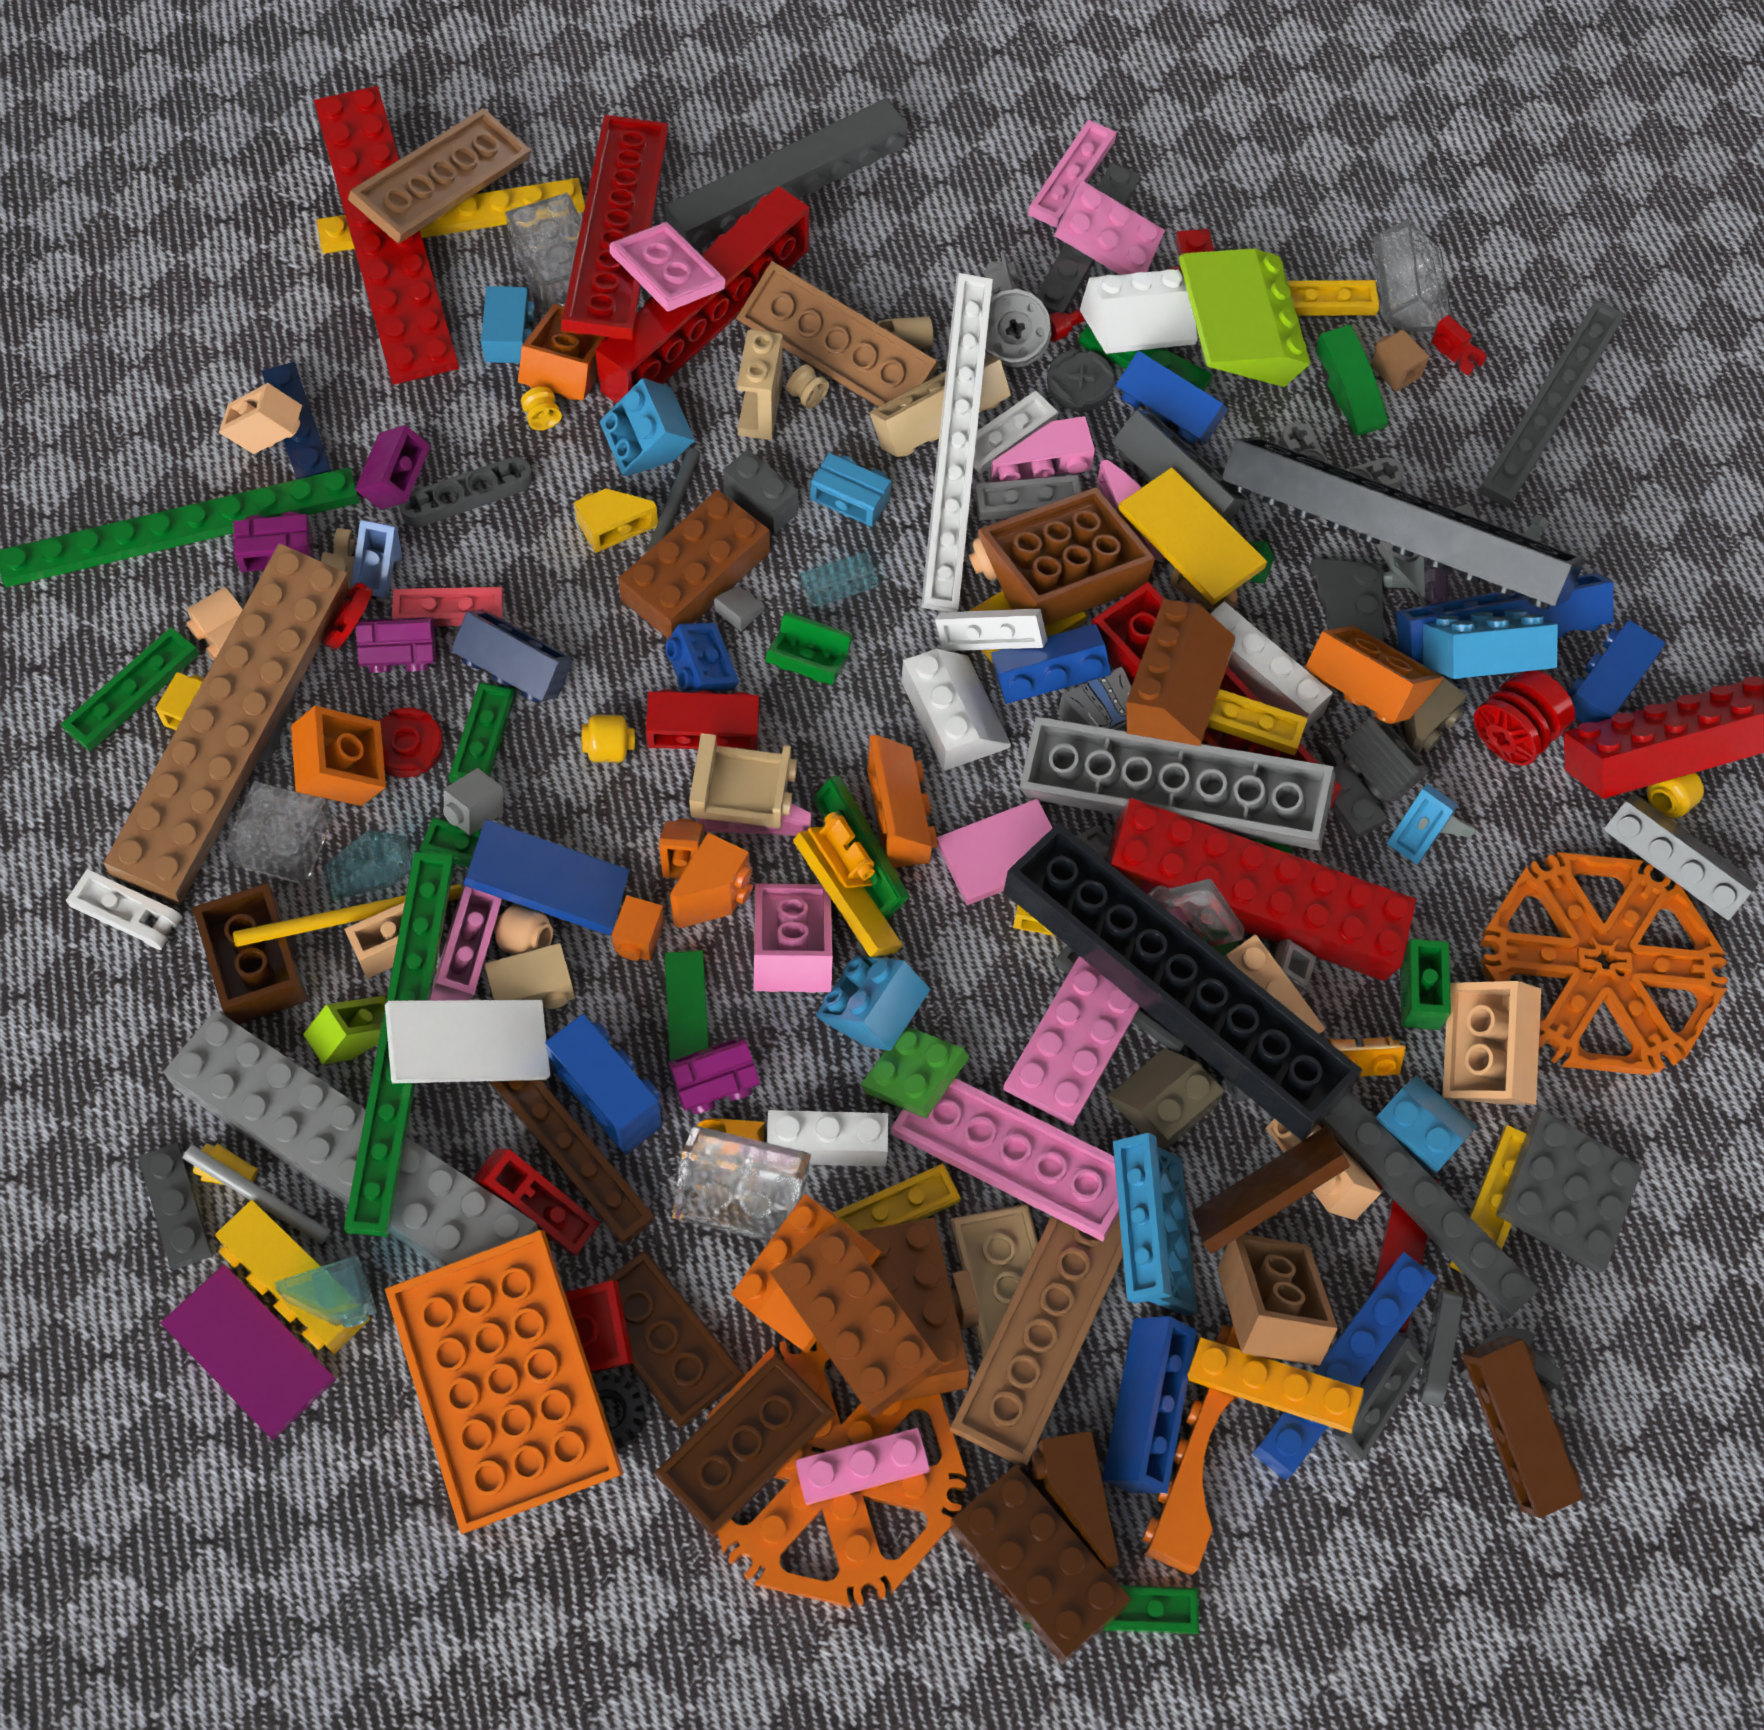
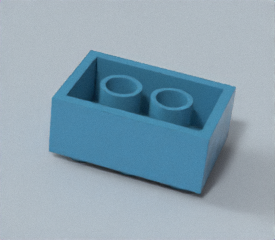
M1526 609L1505 610L1504 616L1494 617L1493 613L1477 612L1471 614V619L1459 620L1458 616L1436 617L1435 623L1423 624V665L1452 679L1557 668L1558 624L1544 620V616L1541 614H1527Z

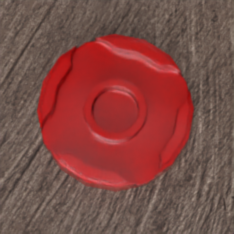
M357 582L349 589L347 596L351 600L347 599L341 604L322 640L324 645L336 650L344 643L370 601L373 592L371 587L363 582Z
M412 707L397 708L388 712L389 715L382 720L379 718L377 721H380L386 774L399 778L416 777L429 771L439 761L444 749L443 733L439 724L426 711Z

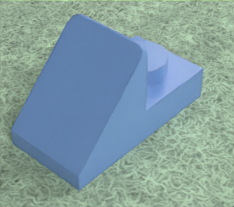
M360 520L350 588L357 582H363L372 588V596L389 597L394 562L402 560L396 526Z

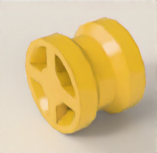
M548 387L532 388L521 398L522 408L528 413V424L534 430L550 429L557 425L562 418L560 408L554 404L556 401L555 395Z

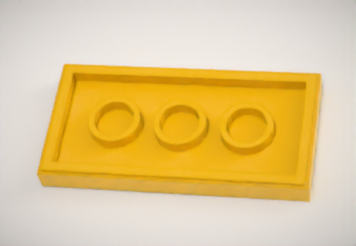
M1172 467L1119 503L1118 511L1212 605L1266 567L1267 560Z

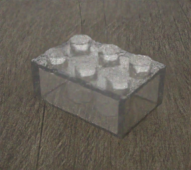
M568 192L505 212L509 239L543 312L548 311L554 303L565 306L582 224V220Z
M694 1125L682 1151L672 1218L769 1242L804 1195L812 1153Z

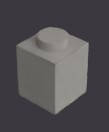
M476 768L443 789L444 816L450 824L458 826L469 836L482 828L485 819L493 821L503 814V787L479 768Z

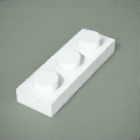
M1035 390L977 431L973 467L980 474L992 466L993 460L1051 421H1056L1058 411Z
M1041 609L940 612L935 619L942 649L945 651L1043 648L1048 641Z

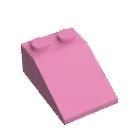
M755 883L754 991L831 992L833 957L831 898L822 884Z

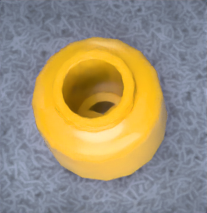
M592 715L588 720V724H582L581 749L582 753L588 754L590 761L594 763H621L627 756V750H634L635 730L634 728H627L626 719L622 715Z
M1697 773L1647 787V798L1650 805L1670 819L1680 818L1700 803L1704 795V786Z

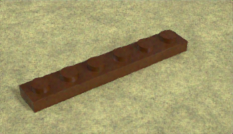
M541 1080L488 1081L623 1246L655 1222V1216Z

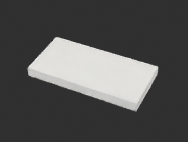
M542 1000L388 1001L385 1004L392 1083L546 1080L550 1077L549 1058L545 1045L547 1039Z

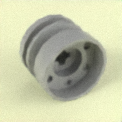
M1019 289L1002 291L993 296L990 301L986 351L988 354L1001 359L1003 366L1011 368L1029 366L1039 360L1047 350L1052 335L1049 313L1042 301L1032 293ZM1013 323H1017L1018 327H1025L1021 331V338L1015 339L1013 335L1007 336V332L1011 331L1010 325Z

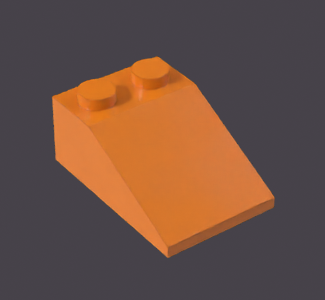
M554 303L522 345L518 383L529 385L530 388L548 387L554 393L561 394L566 399L584 401L598 376L595 349L606 337L561 331L564 306Z

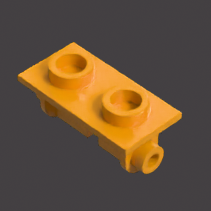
M832 812L825 817L824 821L826 824L824 827H809L808 832L816 842L818 850L825 856L834 870L836 878L843 884L844 888L866 887L873 884L869 878L875 873L873 869L874 862L870 859L860 842H854L849 848L848 845L854 839L855 834L844 816L838 815L837 812Z
M1386 1036L1385 1038H1362V1047H1357L1355 1039H1328L1329 1043L1363 1069L1359 1076L1400 1075L1406 1047L1405 1045H1400L1399 1040H1392L1391 1036Z

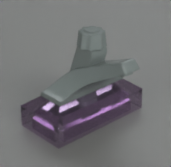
M1421 555L1414 562H1406L1395 556L1390 559V569L1393 571L1383 573L1385 588H1410L1421 599L1424 606L1450 601L1448 566L1446 570L1432 567L1425 563L1427 558Z

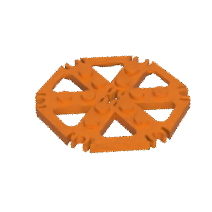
M1558 852L1555 856L1553 854L1548 855L1544 861L1549 871L1542 870L1538 863L1534 861L1529 868L1525 867L1481 935L1484 937L1480 942V946L1490 947L1495 951V955L1484 954L1480 960L1481 965L1484 966L1482 972L1488 982L1509 981L1510 977L1515 974L1569 979L1546 1017L1540 1019L1539 1050L1544 1044L1551 1045L1555 1049V1054L1551 1059V1062L1554 1064L1567 1053L1566 1061L1561 1067L1652 1075L1653 1072L1659 1073L1665 1067L1660 1055L1666 1056L1673 1066L1688 1056L1727 988L1722 987L1728 982V978L1716 976L1712 969H1722L1727 964V960L1722 958L1725 952L1680 885L1675 882L1671 890L1668 891L1666 888L1671 882L1669 877L1665 876L1661 882L1654 881L1650 875L1654 868L1651 864L1647 865L1641 874L1638 873L1639 867L1645 860ZM1576 875L1613 877L1623 884V894L1604 923L1574 878ZM1535 897L1541 901L1563 937L1512 933L1508 929V922L1524 898ZM1666 909L1676 916L1693 943V950L1638 945L1658 911ZM1600 954L1604 955L1605 961L1612 963L1607 969H1603L1602 964L1595 961ZM1644 986L1687 990L1696 997L1697 1005L1682 1031L1673 1033ZM1603 1001L1631 1044V1053L1627 1056L1588 1053L1580 1046L1579 1039Z
M818 1340L815 1342L816 1351H811L810 1349L806 1353L802 1350L801 1353L795 1355L788 1351L786 1342L783 1341L780 1342L781 1358L835 1412V1416L773 1477L788 1481V1483L751 1523L738 1525L731 1519L717 1533L723 1555L734 1544H739V1547L730 1553L728 1562L733 1565L738 1558L742 1556L749 1557L752 1561V1566L744 1574L748 1581L758 1574L760 1568L765 1569L762 1576L754 1582V1586L851 1608L852 1605L848 1600L847 1589H853V1598L859 1607L864 1604L863 1596L861 1595L862 1588L866 1585H871L876 1588L879 1599H884L886 1589L881 1579L885 1578L887 1580L892 1595L950 1529L953 1517L945 1515L941 1511L945 1510L951 1514H957L961 1511L962 1505L950 1502L947 1498V1493L952 1489L964 1491L966 1483L960 1479L949 1480V1476H960L966 1479L967 1475L954 1435L950 1432L951 1426L941 1395L935 1394L897 1401L875 1418L867 1412L861 1403L840 1424L824 1371L826 1362L830 1360L828 1354ZM774 1345L706 1416L707 1420L775 1355ZM914 1410H922L928 1414L941 1451L940 1461L936 1465L930 1466L928 1473L816 1503L805 1504L795 1460L820 1454L819 1452L812 1451V1448L828 1452L892 1435ZM864 1499L925 1514L927 1518L925 1530L898 1559L888 1560L881 1555ZM821 1512L839 1567L837 1576L830 1581L788 1573L780 1565V1557Z

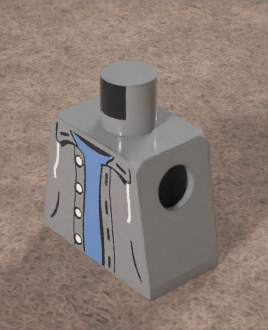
M1122 667L1111 671L1110 676L1089 681L1062 694L1058 713L1066 722L1127 732L1126 701L1131 685Z

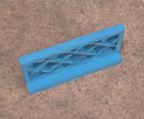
M1150 1133L1113 1141L1127 1301L1134 1304L1149 1301L1185 1316L1198 1314L1182 1158L1158 1147L1156 1136Z

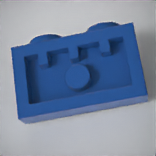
M695 623L677 625L665 644L667 658L671 661L680 690L683 693H695L701 690L710 692L734 690L739 680L717 624Z

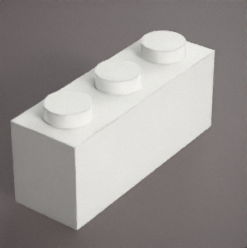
M768 1110L767 1164L886 1167L888 1154V1113Z

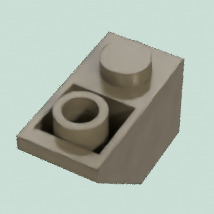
M1444 677L1439 686L1410 719L1404 720L1407 745L1414 751L1415 755H1418L1423 749L1429 752L1441 739L1442 734L1440 731L1445 726L1450 729L1453 728L1465 713L1461 707L1467 695Z

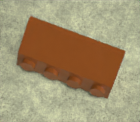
M1163 599L1126 701L1127 734L1196 746L1202 745L1235 644V636L1200 604Z

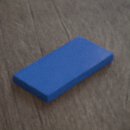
M485 819L463 885L610 936L614 929L630 869Z

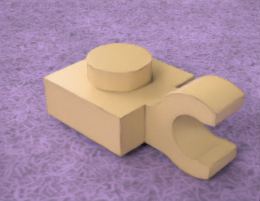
M337 528L334 537V553L323 552L321 562L346 572L348 576V589H350L355 556H352L355 539H350L352 535L351 530Z

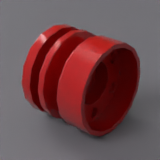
M1540 670L1513 673L1501 685L1498 692L1492 693L1488 700L1483 702L1474 713L1475 728L1486 746L1501 759L1520 766L1532 764L1540 753H1543L1548 748L1551 741L1556 740L1575 720V707L1568 693L1555 679Z

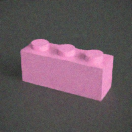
M467 886L463 887L434 979L430 1000H472L502 901L501 898Z

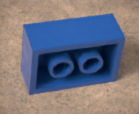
M581 1014L545 1042L551 1068L625 1156L662 1127L660 1115L662 1107L657 1100L661 1096L650 1080L645 1078L641 1081L632 1071L636 1067L626 1052L622 1049L616 1052L608 1043L611 1038L602 1024L597 1020L591 1023L584 1014Z

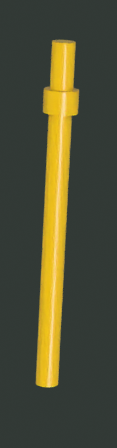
M462 884L450 886L448 902L459 899L463 890ZM406 895L234 931V942L236 947L365 920L404 903Z

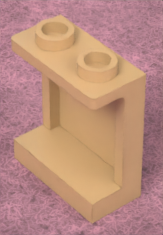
M758 330L747 331L737 380V389L745 391L738 424V436L772 440L783 386L782 334Z
M701 733L689 799L691 817L781 829L783 815H790L792 793L786 792L788 781L795 782L798 760L791 759V746L783 745L782 754L717 746L716 735Z

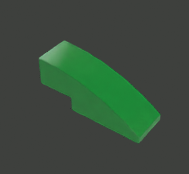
M1351 324L1321 333L1315 352L1329 375L1327 386L1356 437L1386 428L1388 420L1376 379Z

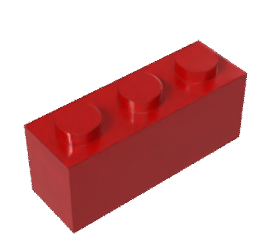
M663 689L658 692L648 691L646 716L648 748L698 749L701 733L716 735L717 746L758 751L759 695H750L746 692L714 694L706 690L695 693H681L670 689Z

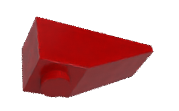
M509 1148L495 1149L472 1178V1181L536 1222L538 1230H544L547 1238L574 1256H577L600 1224V1222Z

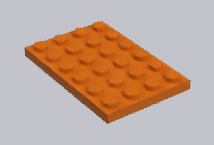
M544 1230L533 1232L385 1288L461 1535L624 1474Z

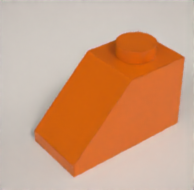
M691 819L665 821L659 841L663 878L680 879L705 838L704 823H696Z

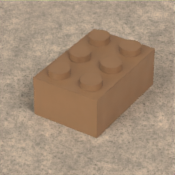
M1243 1234L1230 1242L1226 1247L1217 1271L1241 1353L1320 1366L1338 1327L1310 1246Z

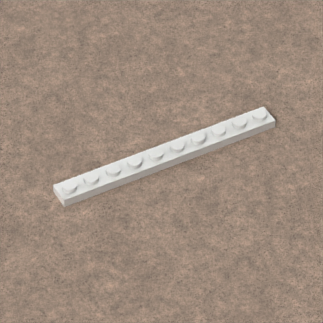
M962 273L958 274L955 284L921 608L945 612H957L959 609L993 281L990 278Z

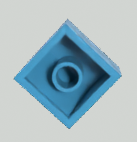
M1417 1075L1394 1096L1375 1118L1432 1178L1478 1127Z

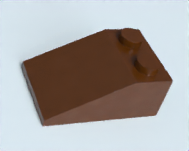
M1087 1431L1041 1439L1035 1453L1032 1454V1461L1028 1462L1030 1481L1035 1487H1039L1040 1493L1110 1574L1119 1560L1092 1432Z

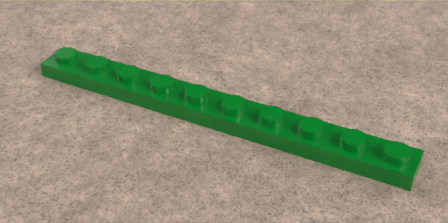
M347 467L1 549V580L7 588L234 533L233 521L244 520L250 515L269 518L280 517L285 512H296L300 515L307 514L308 516L360 502L355 490L356 487L351 469Z
M414 852L386 1003L388 1001H430L455 864L453 855ZM385 1010L344 1230L350 1234L388 1237L415 1083L391 1082Z

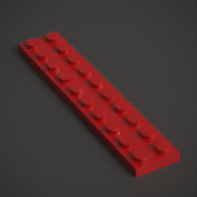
M378 85L313 100L392 385L459 369L420 230L398 244L348 200L350 190L399 160Z
M604 114L562 316L561 331L632 340L641 284L609 253L610 243L652 227L669 123Z

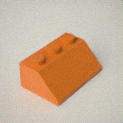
M1354 625L1322 631L1305 666V669L1327 688H1336L1345 693L1343 697L1347 701L1358 706L1365 705L1375 711L1374 716L1377 719L1389 724L1410 719L1443 679V676Z
M879 735L869 736L867 773L882 849L893 868L930 863L931 850L937 848V838L934 826L928 827L926 815H930V802L927 793L921 794L919 783L924 782L921 760L915 761L912 747Z
M804 1194L731 1295L756 1317L801 1350L808 1353L817 1339L770 1271L838 1221L870 1265L874 1263L882 1251L831 1210L807 1194Z

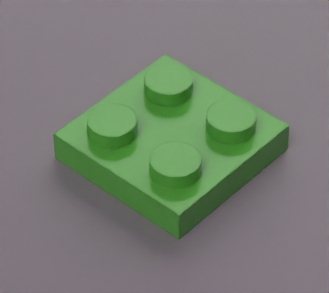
M907 1026L892 1050H885L861 1083V1086L866 1094L926 1119L965 1065L969 1056L962 1047Z

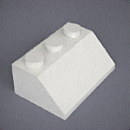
M1179 269L1089 278L1080 312L1106 354L1196 344V323L1185 281Z
M934 649L903 660L901 682L943 771L1011 748V743L968 655Z

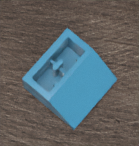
M641 378L599 421L621 474L624 476H630L674 462L695 441L672 387L645 378Z
M855 955L845 966L844 973L834 988L825 996L816 1016L824 1023L865 1047L891 1051L931 989L904 960Z

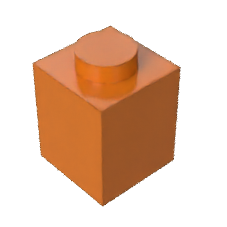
M626 895L611 935L614 951L628 960L638 961L641 958L651 961L665 922L663 905Z

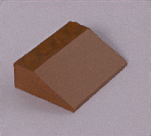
M1097 487L980 528L978 531L979 538L1012 610L1041 609L1044 626L1132 593L1148 582L1155 561V557Z

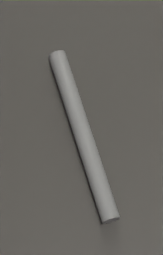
M191 1144L182 1158L250 1201L253 1200L258 1206L322 1245L331 1231L194 1145Z

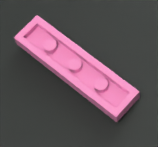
M1087 120L1029 206L1028 215L1057 228L1076 186L1081 180L1088 183L1114 144L1117 132Z

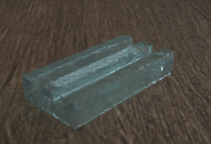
M866 552L800 573L801 584L812 608L876 588L879 585V579L873 573L874 569L872 564L868 562ZM864 575L866 576V578H863V579H860V580H857V581H854V582L845 584L846 581H849V580H852V579H855V578H858V577H861V576H864ZM830 586L835 587L817 594L814 593V591L821 590Z

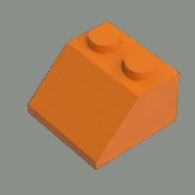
M708 832L670 893L674 926L681 929L732 915L738 904L744 905L753 888V885L750 884L752 868L749 867V852Z

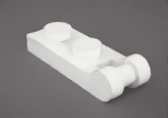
M88 869L66 899L70 907L130 934L158 950H162L168 941L166 935L171 927L176 928L182 919L181 914L174 909ZM150 915L158 918L152 928L144 925Z

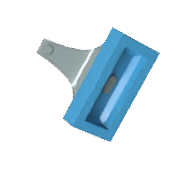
M1427 784L1421 790L1386 844L1418 865L1440 833L1471 838L1476 830L1473 825L1454 816L1455 810L1459 806L1457 803Z

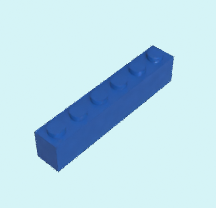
M1597 572L1580 575L1577 578L1569 600L1557 606L1550 605L1549 609L1540 608L1528 603L1529 597L1515 592L1514 596H1510L1497 591L1396 611L1398 651L1423 664V624L1435 623L1436 617L1458 616L1459 620L1471 619V614L1477 612L1493 613L1494 617L1504 616L1505 610L1526 609L1527 614H1541L1544 616V620L1558 624V637H1563L1568 631L1578 629L1594 631L1599 629L1600 625L1614 623L1613 581Z
M1403 1252L1326 1353L1321 1365H1317L1312 1373L1357 1387L1438 1277ZM1282 1412L1252 1454L1286 1481L1294 1474L1328 1426Z

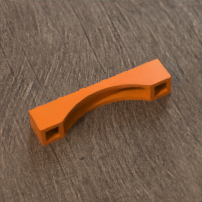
M1231 1322L1230 1326L1223 1324L1215 1342L1241 1350L1233 1322ZM1206 1387L1202 1401L1194 1399L1186 1419V1423L1192 1425L1187 1440L1180 1437L1176 1445L1173 1462L1178 1465L1173 1478H1170L1168 1493L1158 1494L1157 1501L1163 1503L1158 1519L1153 1516L1149 1518L1142 1536V1540L1148 1543L1144 1553L1145 1556L1191 1576L1200 1566L1213 1530L1206 1509L1203 1490L1204 1457L1209 1437L1221 1413L1237 1398V1396Z

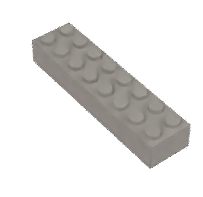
M1035 717L1019 788L1027 799H1038V801L1116 815L1120 814L1131 797L1241 837L1321 851L1336 777L1334 767L1203 744L1196 746L1127 734L1126 731Z

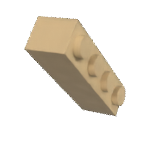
M986 352L979 413L996 408L1002 400L1011 396L1001 359ZM946 371L869 412L881 449L896 457H902L913 453L916 447L927 441L939 439Z

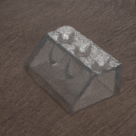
M1406 219L1373 237L1375 252H1373L1372 257L1377 266L1378 278L1376 279V285L1381 293L1382 301L1380 313L1387 323H1392L1400 331L1404 329L1406 332H1435L1441 319L1447 315L1452 317L1442 250Z

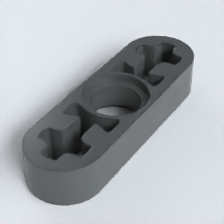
M1441 1288L1438 1292L1424 1356L1425 1363L1420 1377L1418 1402L1439 1408L1444 1401L1463 1306L1462 1293Z

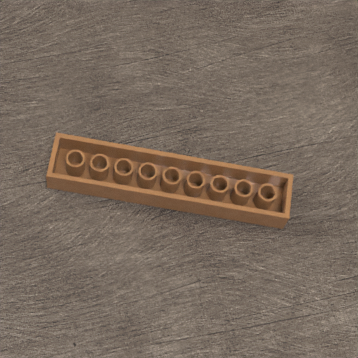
M278 544L103 862L109 876L181 906L255 768L261 752L282 717L349 591L346 572L285 545Z

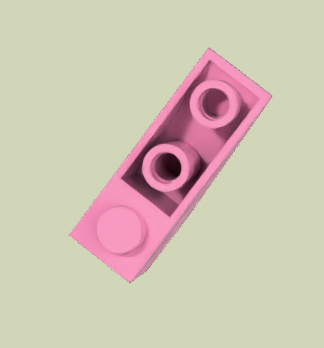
M1085 416L1051 421L993 460L990 482L1048 478L1068 473L1080 474L1091 470L1095 448Z

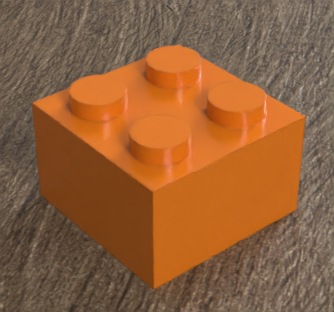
M314 705L291 725L296 792L363 806L386 788L380 721Z

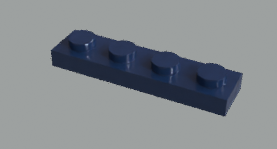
M295 361L261 370L265 384L269 383L302 405L298 418L300 426L297 432L292 437L283 439L296 480L330 472L331 469Z

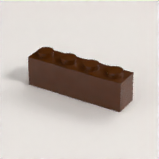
M1503 1335L1462 1353L1461 1355L1521 1512L1540 1519L1582 1500L1583 1496L1578 1486L1581 1483L1579 1472L1567 1457L1563 1446L1566 1443L1565 1435L1559 1424L1553 1420L1548 1407L1551 1403L1550 1396L1545 1386L1537 1378L1533 1367L1536 1363L1535 1356L1529 1345L1523 1339Z

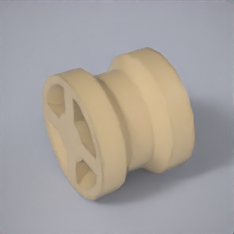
M809 365L799 367L791 375L786 385L787 392L792 396L801 398V404L807 409L818 405L824 399L829 389V382L823 377H817L815 370Z

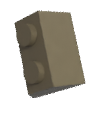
M1163 1048L1111 1092L1107 1098L1141 1134L1150 1133L1156 1136L1157 1146L1167 1150L1218 1106L1225 1090L1198 1062Z

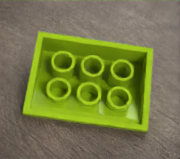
M1253 248L1182 253L1178 257L1207 367L1286 387L1311 364L1280 256Z

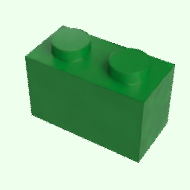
M1410 939L1406 945L1402 966L1400 967L1401 1027L1440 1030L1450 1016L1449 942Z

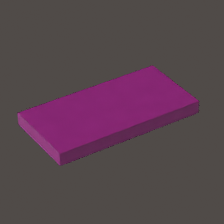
M225 1264L160 1322L272 1440L282 1433L337 1380Z

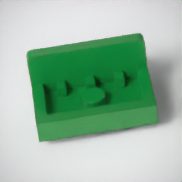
M785 612L782 617L780 632L768 648L765 662L776 665L780 669L810 677L814 681L833 685L847 662L852 635L791 612Z

